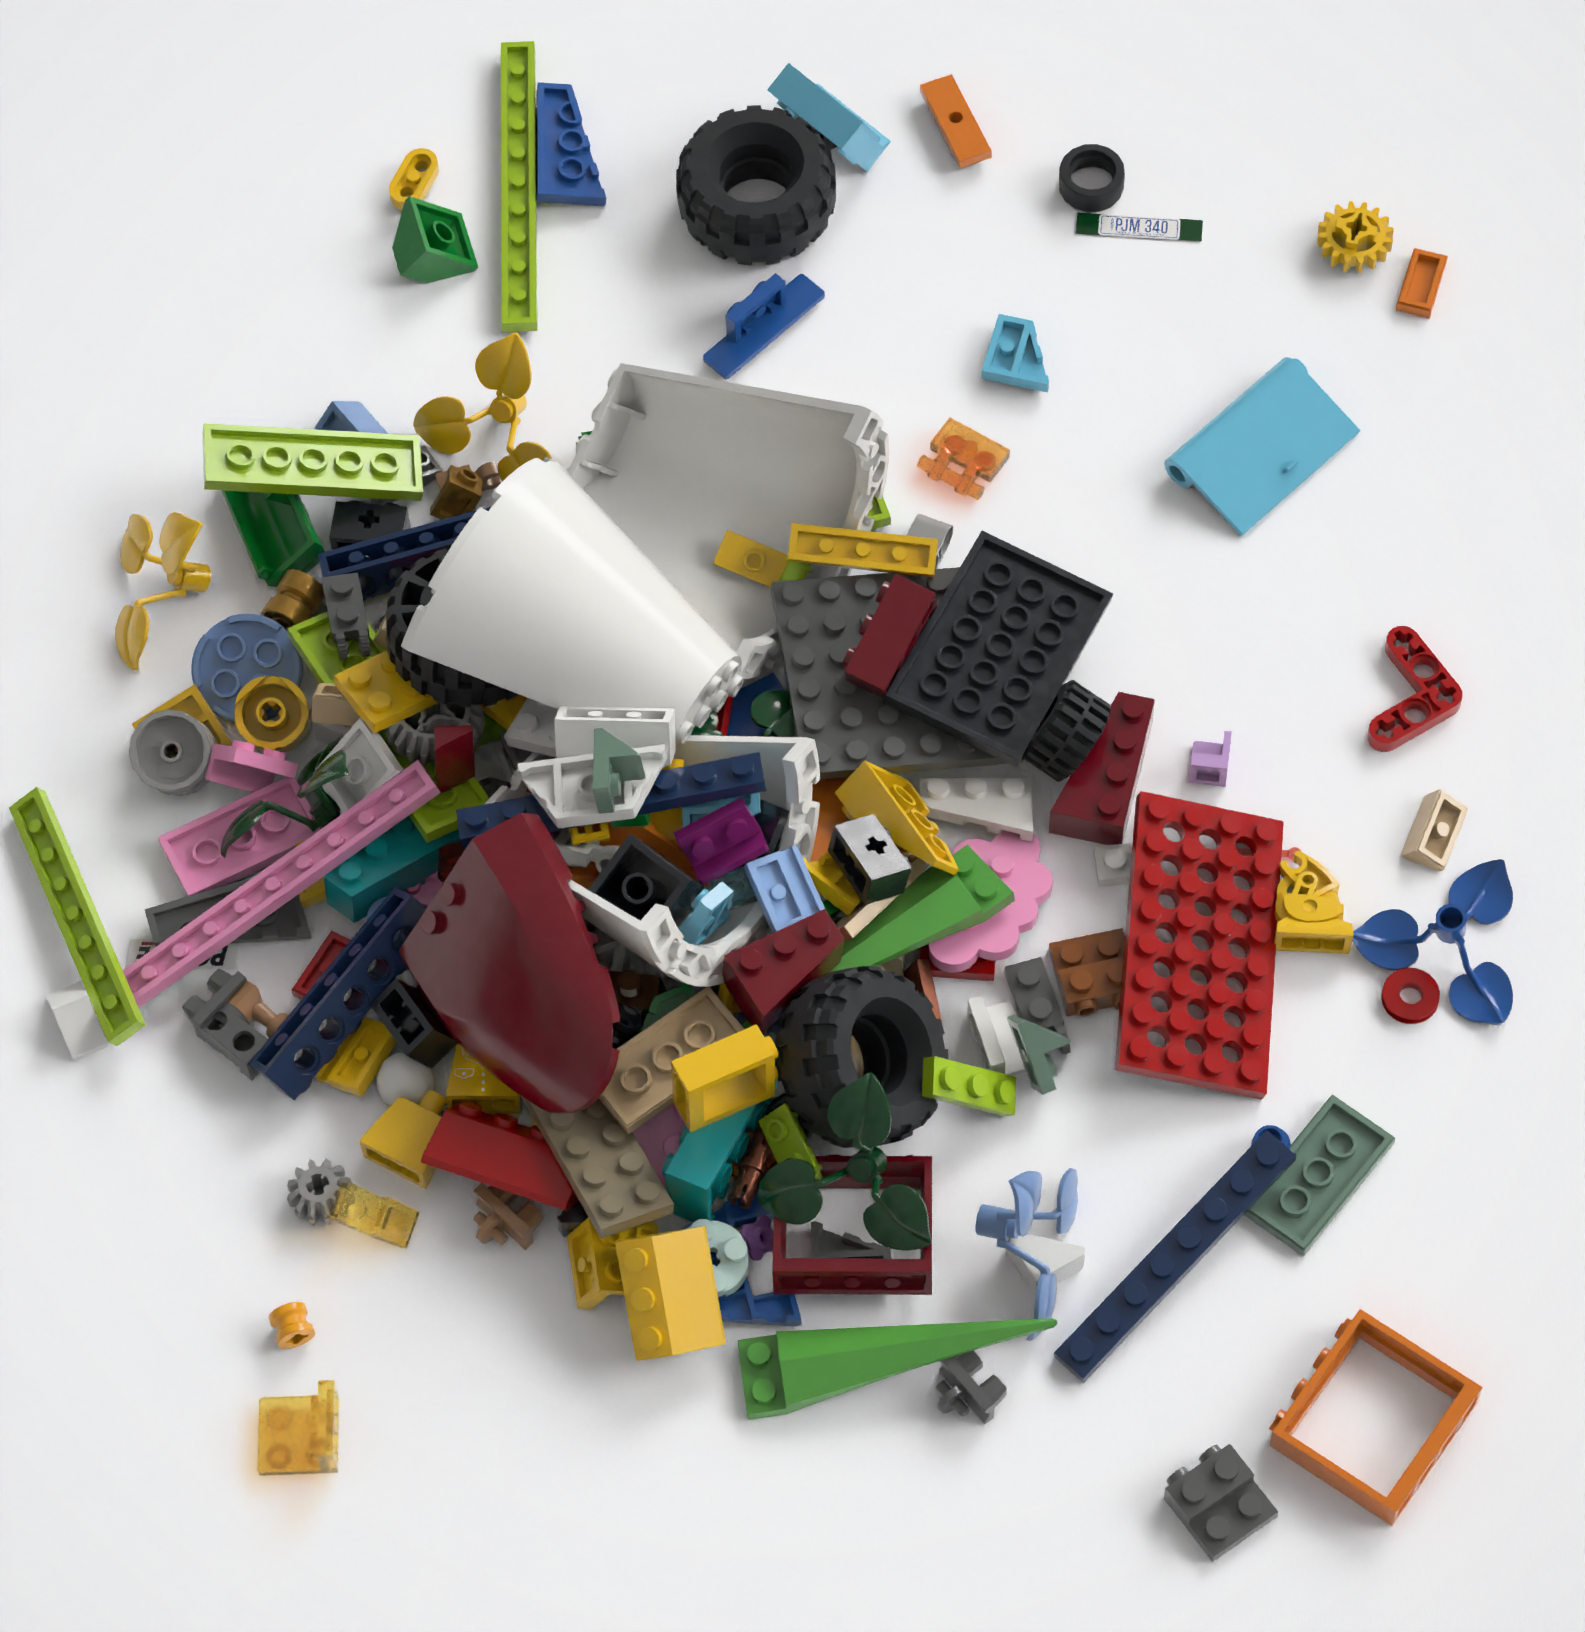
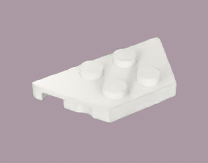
M665 744L632 748L641 757L645 779L621 781V796H615V809L613 813L599 814L592 790L593 754L518 763V771L522 781L557 828L634 819L667 760V751Z

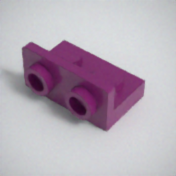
M742 797L674 832L677 843L693 866L696 877L702 885L722 877L725 873L746 862L755 860L769 850L761 827Z

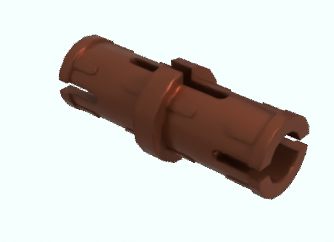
M761 1128L755 1129L746 1157H742L739 1161L737 1168L740 1171L727 1197V1200L736 1206L741 1192H745L739 1206L740 1208H751L760 1180L769 1171L767 1163L771 1157L772 1150L767 1140L765 1145H762L765 1135Z

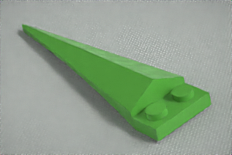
M967 844L952 855L959 868L955 875L930 866L905 889L903 894L896 897L854 938L844 942L841 962L830 972L861 966H879L922 946L986 922L1015 901L1014 893ZM747 1020L745 1023H743L742 1027L744 1029H747L751 1027V1025Z
M1054 1318L794 1330L776 1331L775 1335L738 1340L748 1420L790 1414L821 1401L922 1366L1054 1328L1058 1323Z

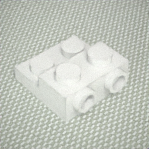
M360 717L321 762L322 764L334 753L343 750L346 753V767L349 775L337 778L322 785V787L335 800L341 809L339 811L341 815L402 772L403 768L379 732L374 734Z

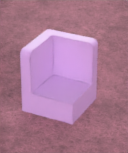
M1224 731L1223 744L1204 741L1193 742L1188 783L1226 787L1232 731Z

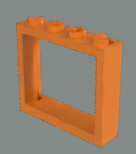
M1359 1309L1352 1320L1347 1318L1344 1323L1340 1324L1334 1335L1338 1340L1332 1349L1329 1350L1325 1347L1320 1352L1312 1366L1316 1371L1309 1381L1302 1378L1291 1395V1399L1294 1402L1287 1412L1280 1409L1276 1414L1275 1420L1269 1427V1430L1272 1431L1270 1447L1393 1526L1479 1402L1483 1387L1362 1309ZM1360 1339L1454 1399L1387 1497L1292 1436Z

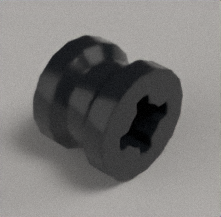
M617 1003L620 1021L613 1023L612 1047L615 1049L633 1038L632 1035L637 1034L644 1023L641 1015L635 1009L623 1003Z

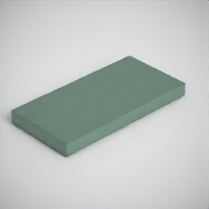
M1332 1094L1291 1144L1290 1150L1296 1154V1161L1244 1215L1304 1257L1394 1145L1396 1138Z

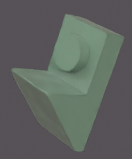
M603 728L594 729L592 790L599 814L613 813L615 809V796H621V781L645 779V772L641 757L635 750Z
M1016 1015L1007 1017L1031 1087L1042 1095L1056 1090L1053 1077L1057 1076V1071L1051 1057L1048 1054H1044L1069 1044L1071 1040Z

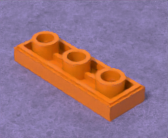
M950 74L920 84V93L959 168L961 169L992 158V150L953 75Z

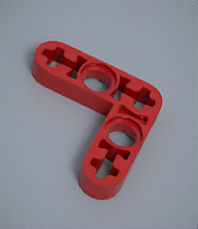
M1397 626L1388 632L1385 642V653L1416 693L1371 720L1368 727L1367 741L1373 749L1380 752H1389L1455 715L1461 707L1463 698L1461 687L1418 633L1408 626ZM1396 640H1399L1402 644L1409 642L1408 651L1402 645L1396 647ZM1418 665H1427L1432 668L1434 674L1428 678H1421L1414 673L1413 669ZM1439 693H1441L1444 697H1448L1451 695V703H1449L1445 699L1439 701ZM1410 709H1418L1424 713L1425 719L1418 723L1411 722L1405 717V712ZM1381 728L1384 732L1392 729L1391 737L1388 738L1385 734L1378 736V729Z

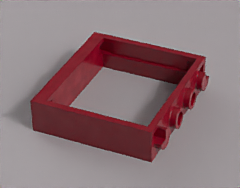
M839 1154L815 1156L818 1164H821L823 1167L820 1171L821 1179L847 1167L848 1161L852 1156H842ZM913 1154L907 1156H886L887 1166L885 1171L880 1174L883 1182L880 1184L879 1189H886L894 1184L920 1189V1196L924 1200L928 1211L929 1230L932 1238V1156H913ZM847 1175L820 1188L872 1189V1182L858 1183L850 1175ZM774 1216L773 1294L932 1295V1243L920 1249V1259L786 1258L787 1223Z

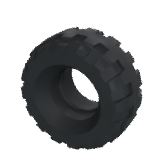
M761 105L747 106L746 110L735 112L732 108L719 113L716 121L707 120L693 134V138L689 139L687 145H684L679 156V166L676 169V192L681 218L685 220L688 232L702 246L707 245L708 251L723 260L731 257L738 264L752 266L753 262L765 261L766 265L780 263L782 257L787 255L795 257L809 247V241L815 242L828 227L830 214L834 213L836 203V170L831 150L826 141L822 140L819 134H816L815 128L801 117L792 118V115L784 109L774 107L773 110L762 109ZM752 179L770 180L786 189L779 197L763 202L740 201L728 194L737 184Z
M861 966L838 970L808 982L801 988V992L794 996V1000L791 1001L790 1005L786 1007L780 1019V1023L783 1025L780 1033L776 1034L775 1046L778 1051L777 1079L778 1082L781 1081L786 1093L783 1097L790 1110H795L799 1114V1122L809 1132L815 1133L821 1139L829 1141L832 1145L841 1148L853 1147V1139L847 1140L837 1136L828 1121V1106L833 1096L845 1086L858 1080L851 1058V1034L858 1043L862 1054L863 1076L870 1072L876 1076L885 1091L890 1106L891 1130L887 1139L881 1145L902 1141L912 1136L913 1130L924 1126L927 1120L934 1114L938 1108V1103L936 1102L938 1100L922 1097L923 1059L937 1056L949 1060L948 1049H945L943 1034H945L941 1020L940 1018L936 1019L932 1011L933 1004L925 993H919L918 990H914L915 984L895 972L882 971L881 967Z

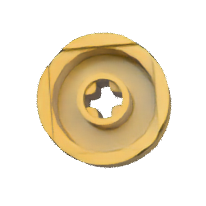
M263 676L253 679L237 695L234 708L235 725L239 733L247 743L254 744L255 749L261 752L266 748L285 753L296 748L305 739L311 726V709L306 697L295 683L283 677ZM271 708L276 711L281 708L278 712L280 719L276 722L273 720L265 722L268 718L265 713L266 710Z

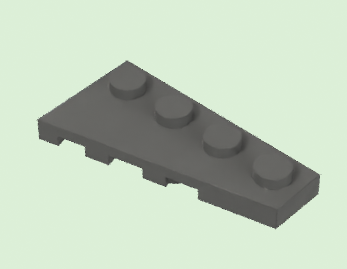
M252 878L144 909L155 947ZM299 894L230 944L311 939Z

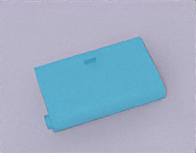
M1284 357L1168 457L1164 462V466L1168 475L1179 486L1188 488L1193 484L1240 536H1243L1361 430L1308 374L1306 366L1299 359Z

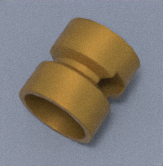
M287 570L276 588L277 594L274 597H270L261 615L276 621L286 630L312 618L311 614H315L324 601L322 584L302 571Z

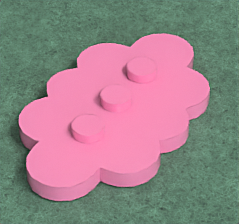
M1002 830L1001 834H997L992 842L982 839H968L959 843L954 848L952 855L968 844L1013 891L1015 901L986 922L930 943L928 946L929 959L934 966L942 971L953 973L969 969L978 957L991 961L1008 958L1017 950L1019 934L1031 930L1036 925L1038 905L1044 903L1050 897L1053 888V878L1049 869L1038 862L1041 846L1039 839L1034 833L1033 842L1021 840L1018 833Z

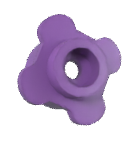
M765 1215L758 1216L754 1223L744 1224L740 1230V1234L748 1248V1255L754 1261L761 1260L763 1254L767 1252H773L771 1220Z

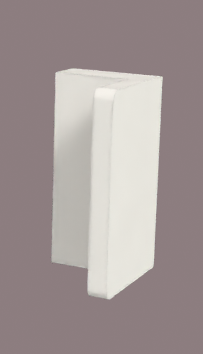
M983 995L969 998L967 1016L985 1068L1011 1076L1026 1072L1007 1017L1016 1015L1012 1002L1006 1001L986 1007Z

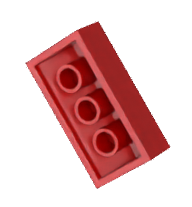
M460 1102V1104L445 1110L422 1154L421 1163L564 1211L579 1202L578 1197L537 1125L528 1127L519 1124L516 1117L508 1114L498 1113L491 1115L482 1112L483 1108L475 1103Z

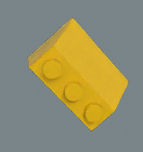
M706 1226L631 1237L615 1242L636 1361L673 1356L726 1344Z

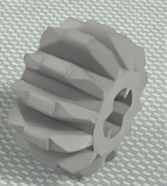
M325 1158L321 1166H316L314 1160L310 1159L308 1162L309 1169L305 1171L302 1168L296 1167L294 1172L297 1179L288 1180L287 1188L291 1193L288 1194L287 1201L289 1206L295 1207L294 1212L297 1218L302 1219L308 1216V1221L313 1226L318 1222L319 1218H324V1222L330 1225L332 1214L344 1217L345 1209L343 1205L352 1204L353 1197L349 1192L353 1187L351 1178L344 1177L345 1170L341 1165L332 1168L331 1161ZM323 1189V1194L316 1195L317 1190Z

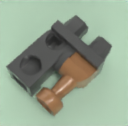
M217 969L206 983L208 989L215 995L208 1002H205L197 995L191 996L183 1004L182 1009L185 1016L193 1024L197 1036L240 1068L242 1074L253 1081L259 1073L248 1063L268 1039L249 1024L255 1020L267 1027L266 1035L270 1038L288 1014L279 1013L276 1015L263 1003L257 986L247 981V978L239 971L232 976L221 969Z

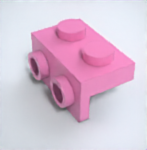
M233 740L232 746L213 743L205 779L241 790L255 792L272 784L275 775L295 778L298 764L284 760L286 753L264 748L263 754L254 752V744Z

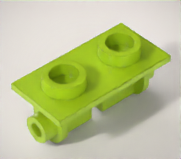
M784 1103L758 1121L777 1164L787 1159L806 1160L814 1168L815 1181L822 1178L820 1171L823 1167L821 1164H818L811 1147L806 1145L805 1140L807 1138L797 1119L799 1115L796 1112H792L788 1104Z

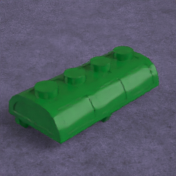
M221 490L259 579L266 581L267 586L277 587L287 570L294 569L307 574L319 563L318 553L325 551L299 494Z

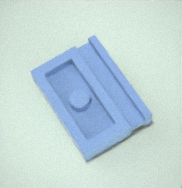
M797 844L786 850H780L748 862L743 867L772 933L825 909Z

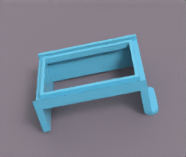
M790 63L784 67L767 89L768 92L779 100L776 104L782 109L787 110L794 119L796 116H800L834 143L837 146L836 150L852 164L855 165L857 163L866 172H868L891 143L888 138L821 85L812 82Z

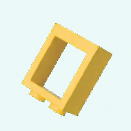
M757 1024L671 1061L673 1103L690 1133L775 1096V1079L778 1078L775 1058H778V1051L770 1036L764 1037Z

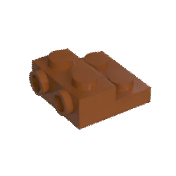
M1123 928L1049 943L1048 950L1066 1017L1072 1015L1086 1017L1095 1014L1098 1010L1111 1007L1119 1009L1125 942Z

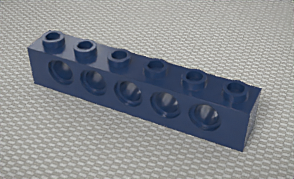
M491 506L483 509L489 511ZM476 511L318 553L322 577L358 573L363 600L390 593L395 587L397 579L406 570L410 571L411 566L423 557L427 559L434 552L442 549L449 551Z
M394 887L248 1064L277 1090L294 1101L300 1094L307 1091L315 1075L335 1057L337 1049L348 1035L354 1033L359 1028L362 1018L372 1008L370 1004L397 976L406 971L399 949L426 908L409 893ZM400 930L398 939L393 942L394 935ZM376 959L374 968L368 972L370 964ZM351 989L350 997L344 1001L345 994ZM327 1019L325 1027L319 1031L321 1023ZM302 1049L301 1056L294 1061L296 1053Z

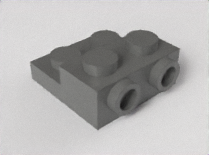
M1217 1444L1211 1446L1199 1457L1201 1464L1190 1471L1186 1467H1181L1166 1480L1169 1486L1165 1488L1164 1500L1212 1562L1278 1517L1277 1509L1255 1483V1474L1231 1444L1222 1449Z

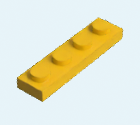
M792 523L788 562L934 578L938 539Z

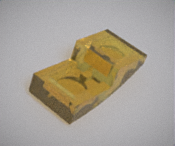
M342 1182L329 1219L388 1244L407 1248L420 1212L390 1197H380L351 1182Z

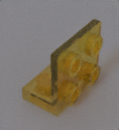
M318 1380V1395L262 1397L259 1399L257 1459L259 1475L338 1473L340 1396L334 1380Z

